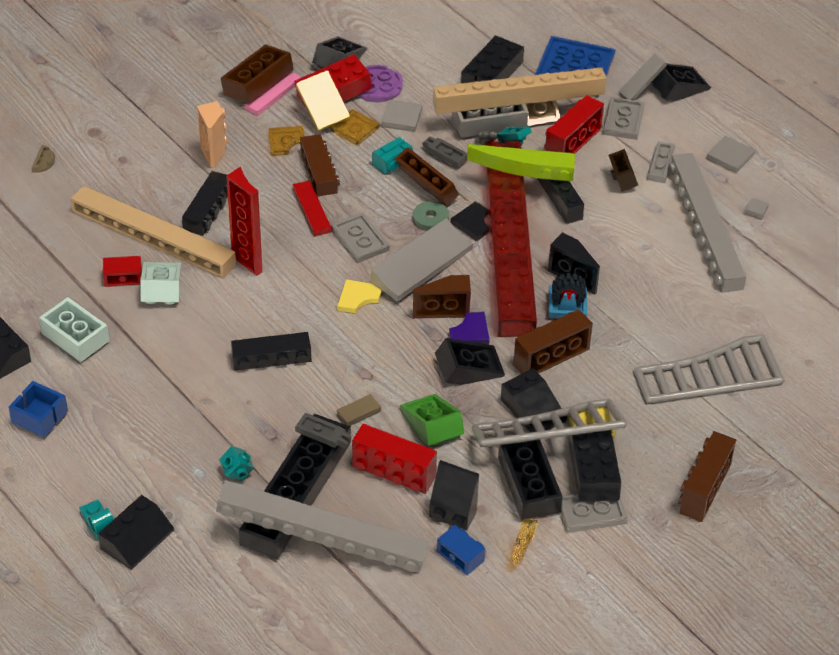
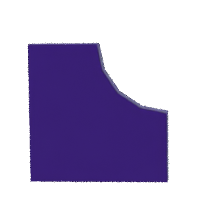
M485 312L466 313L465 319L461 324L449 328L450 339L489 344L490 338Z

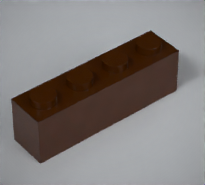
M321 134L300 137V151L317 197L337 194V186H340V179L338 175H335L334 163L331 164V154L327 152L326 140L323 141Z
M409 147L395 158L402 172L446 207L459 196L452 181Z

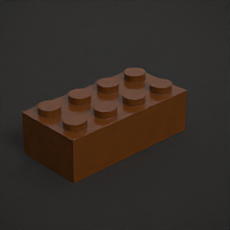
M265 44L220 78L224 95L250 104L294 70L291 53Z
M578 309L515 338L513 365L521 374L532 368L541 373L590 350L593 323Z
M713 431L710 438L706 437L703 444L704 450L703 452L699 451L695 463L697 464L691 466L688 473V481L684 480L680 491L683 493H681L678 504L681 505L679 514L703 522L731 467L737 439Z

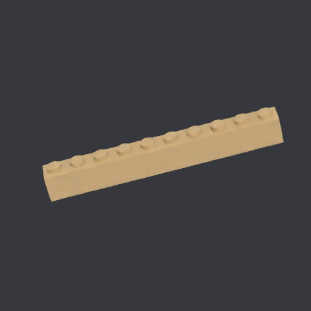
M603 68L442 85L433 87V106L436 114L579 98L586 95H605L607 78Z
M83 186L71 198L72 212L219 277L225 278L236 265L235 251L129 206L124 202L115 200L110 196L99 193L94 189Z

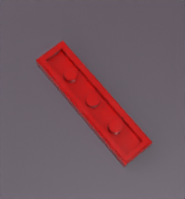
M310 180L293 184L294 193L314 236L332 232V227Z

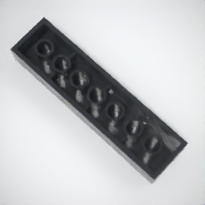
M314 413L313 416L342 427L346 430V433L351 435V426ZM301 434L264 492L311 506L348 448L351 440L345 448L338 445L337 447H332ZM244 522L239 529L240 546L278 560L293 536L278 530L267 529L251 522Z

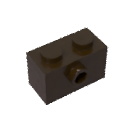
M622 149L609 154L608 156L614 169L610 172L613 180H618L621 191L639 186L626 150Z

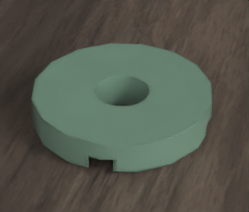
M428 201L421 203L413 211L414 223L419 228L427 231L447 218L449 220L448 209L438 202Z

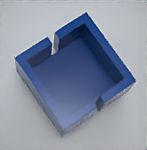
M32 381L22 391V396L19 395L9 406L11 422L45 438L54 428L55 422L58 423L68 412L66 396Z

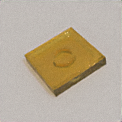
M352 109L348 112L350 117L332 125L331 131L358 146L380 128V123Z

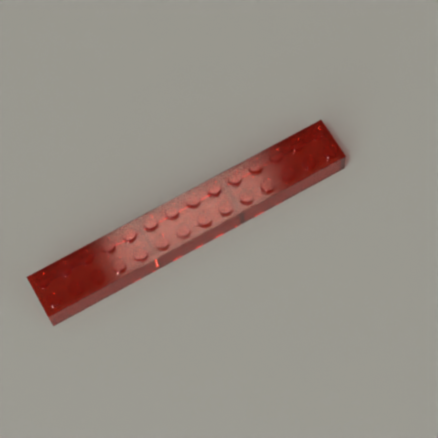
M485 141V146L521 149V142L505 141L504 144H501V141ZM485 167L497 337H518L537 327L524 176Z

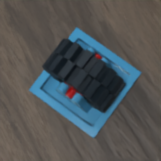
M567 273V276L561 274V278L557 276L553 280L552 286L549 285V318H561L578 309L587 317V287L585 280H582L581 276L577 277V274H573V276H570V273Z

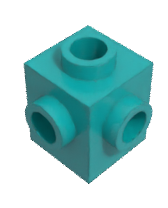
M231 446L219 459L224 469V474L229 479L243 481L255 468L251 462V456L246 450Z

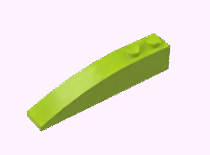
M468 144L467 160L482 166L532 178L573 181L576 155L574 153Z

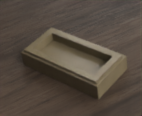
M369 394L337 409V415L345 425L351 426L380 412L381 406Z

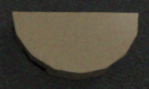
M41 146L31 168L32 173L46 171L54 165L55 154L50 150V147Z

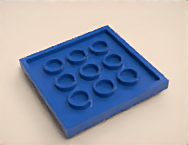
M551 36L535 75L603 68L607 77L616 49Z

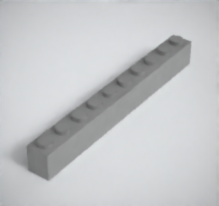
M693 153L672 155L669 171L674 176V183L679 188V195L684 200V207L688 209L689 219L694 224L695 234L699 236L700 246L705 250V258L710 262L711 272H714L716 276V284L720 286L722 293L744 290L745 272Z
M227 480L224 482L215 511L224 516L235 517L247 523L251 522L267 529H274L287 535L301 537L307 541L318 542L327 547L338 548L347 553H354L370 560L381 561L390 566L401 567L410 572H420L429 542Z

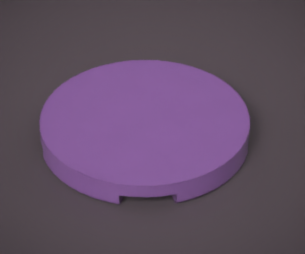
M384 65L366 66V69L371 73L373 88L357 95L358 97L370 102H386L396 98L401 93L403 79L398 71L395 72Z

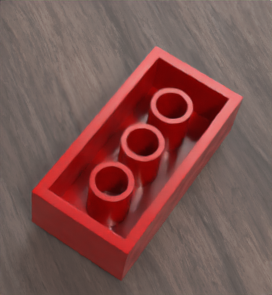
M355 54L294 81L297 96L304 105L305 103L296 87V83L325 71L329 72L343 102L373 88L371 73Z
M589 95L579 100L564 116L558 118L555 124L547 128L545 133V151L575 154L601 130L604 103Z
M363 423L352 439V466L358 470L369 472L377 477L390 480L395 484H400L414 491L426 494L436 477L437 451Z

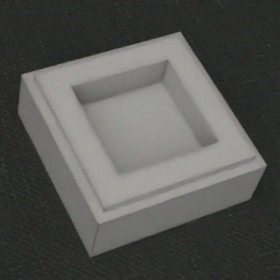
M751 198L745 214L763 219L768 203Z

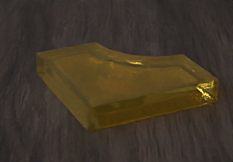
M303 126L268 128L271 156L289 155L290 149L300 143V137H304Z
M530 518L522 521L510 559L511 563L518 564L523 561L525 552L533 540L538 520Z

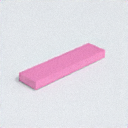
M290 72L250 104L245 103L244 109L258 116L294 88V81L300 79L301 76Z

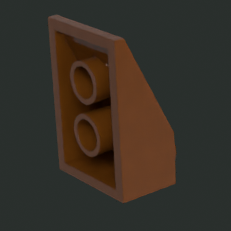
M449 275L413 289L412 317L465 318V314L470 313V275Z

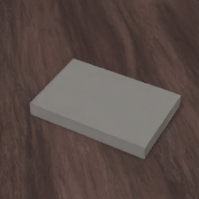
M611 97L603 134L637 140L645 102Z
M364 213L331 224L332 231L357 263L390 251L388 243Z
M577 493L562 495L560 513L567 533L627 524L628 519L621 498L614 501L579 502Z

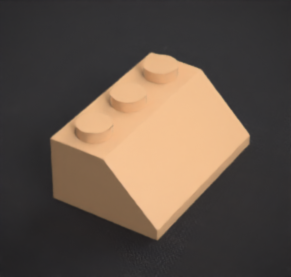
M218 101L197 106L200 147L211 168H214L225 154V145L227 144V138L224 134L227 128L223 119L226 117V114Z

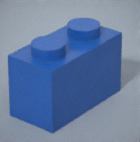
M453 525L437 539V552L467 576L485 561L486 548H484L483 544L475 541L465 530L460 529L456 525Z

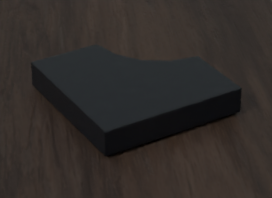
M475 201L453 216L451 224L478 241L490 231V227L484 220L489 210Z

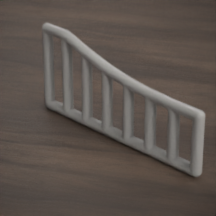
M762 334L739 338L729 344L697 356L666 363L640 366L634 369L646 403L779 385L784 382L768 342ZM760 343L774 375L773 378H763L749 344ZM742 347L756 380H744L733 354V349ZM725 353L737 383L726 384L716 360L717 356ZM706 360L709 361L718 386H707L698 363ZM691 365L700 388L689 390L680 367ZM673 369L681 391L670 392L662 371ZM655 373L662 394L651 395L644 374Z
M601 399L537 415L474 424L472 431L480 447H489L625 428L627 422L611 399ZM607 407L616 421L604 422L596 408ZM588 410L596 424L585 425L578 412ZM570 415L576 426L565 428L559 417ZM552 420L556 429L545 430L541 422ZM533 424L536 432L525 433L521 425ZM513 427L516 435L505 436L502 429ZM493 430L496 437L485 439L482 431Z

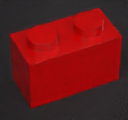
M141 256L103 258L105 287L141 285Z

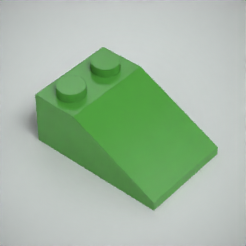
M436 394L400 405L401 411L420 440L428 446L438 445L441 441L453 440L459 435L464 434L461 411Z

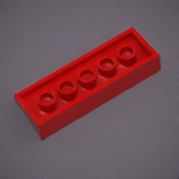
M241 167L226 176L231 250L235 251L237 262L258 276L263 272L259 192L249 183Z

